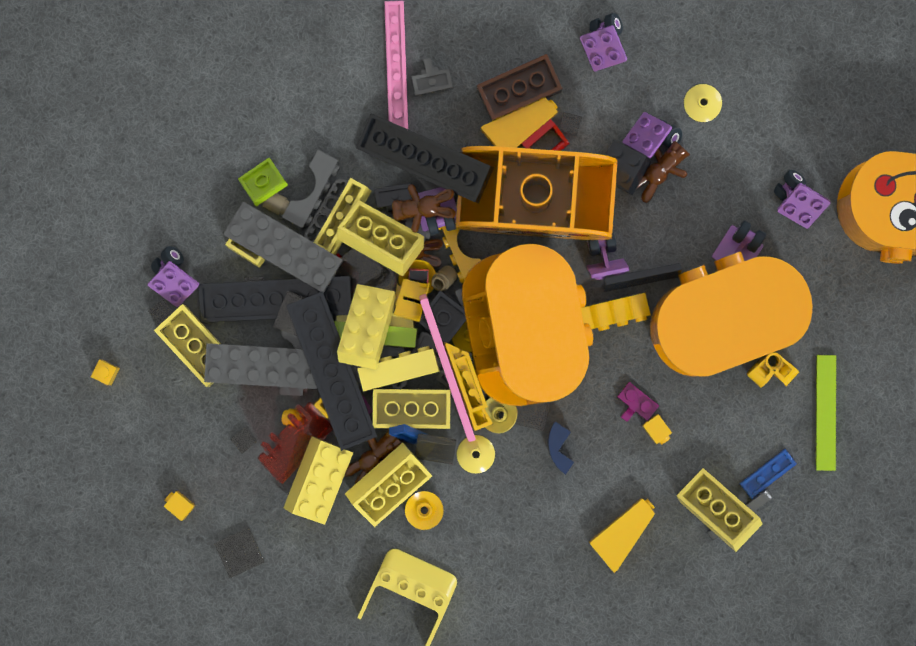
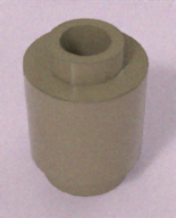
M276 193L263 202V208L277 215H283L290 201H288V198Z
M448 265L443 266L432 277L433 288L437 291L447 290L457 280L456 270Z

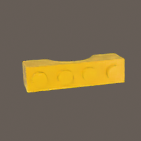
M446 226L440 227L438 229L443 230L445 237H442L446 248L450 247L452 254L449 255L453 266H458L460 272L457 275L460 282L463 283L471 268L481 260L470 258L460 251L457 244V236L460 229L456 228L455 230L447 231Z

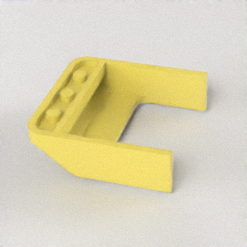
M391 549L387 552L357 618H362L374 589L377 586H382L438 613V618L425 646H430L456 588V577L399 549Z

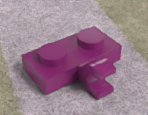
M630 382L617 396V398L629 406L621 416L626 422L629 421L635 412L648 421L659 407L657 403Z

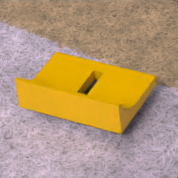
M403 279L394 315L420 322L423 312L422 305L404 300L403 297L420 301V295L426 294L427 296L430 283L425 284Z

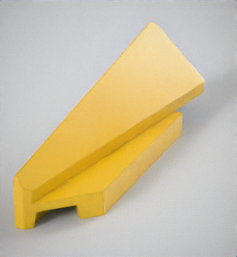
M444 342L443 345L472 429L476 431L492 425L493 423L485 410L488 406L469 353Z

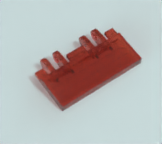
M311 402L304 408L299 404L295 407L296 411L303 417L300 421L291 413L287 415V418L295 426L294 428L291 424H288L278 437L274 433L269 435L270 439L277 445L274 449L264 441L261 443V446L269 455L267 456L262 452L258 460L281 484L300 466L311 436L324 440L333 430L331 424Z

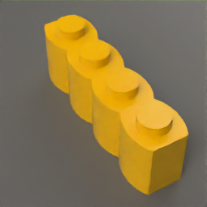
M645 293L581 308L583 323H588L591 329L598 328L599 331L610 329L609 325L616 323L617 327L628 325V321L633 319L636 320V323L647 320L646 316L651 315Z

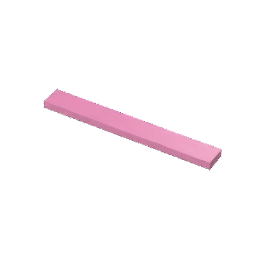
M385 1L389 121L408 129L404 1Z
M426 294L420 295L419 300L465 434L469 442L476 439Z

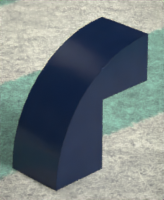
M554 421L548 435V450L556 467L566 475L574 462L560 453L559 449L571 432Z

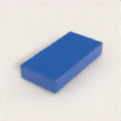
M406 424L389 428L391 436L413 445L428 441L427 433Z

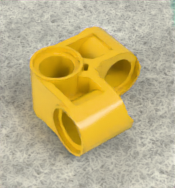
M773 352L763 356L746 375L761 388L771 379L772 375L776 376L787 386L799 371L780 354ZM772 355L777 360L774 366H770L768 363V359Z

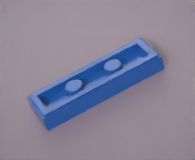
M783 449L739 484L750 499H752L797 463L787 450Z

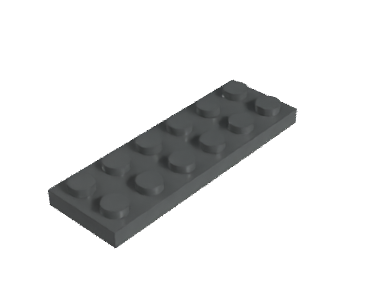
M245 202L241 204L223 234L323 293L343 262L341 258Z
M207 343L204 382L317 389L302 349Z

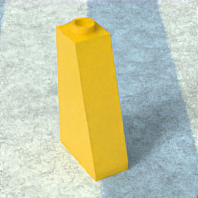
M545 97L483 125L480 130L494 146L518 148L529 136L558 114L556 110L558 107L551 99L548 101Z
M640 498L589 541L590 545L614 573L619 569L655 515L653 512L655 507L648 499L644 501Z

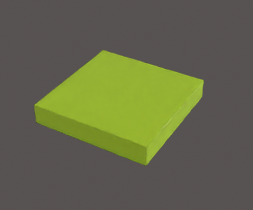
M267 158L238 178L256 207L288 186L270 158Z

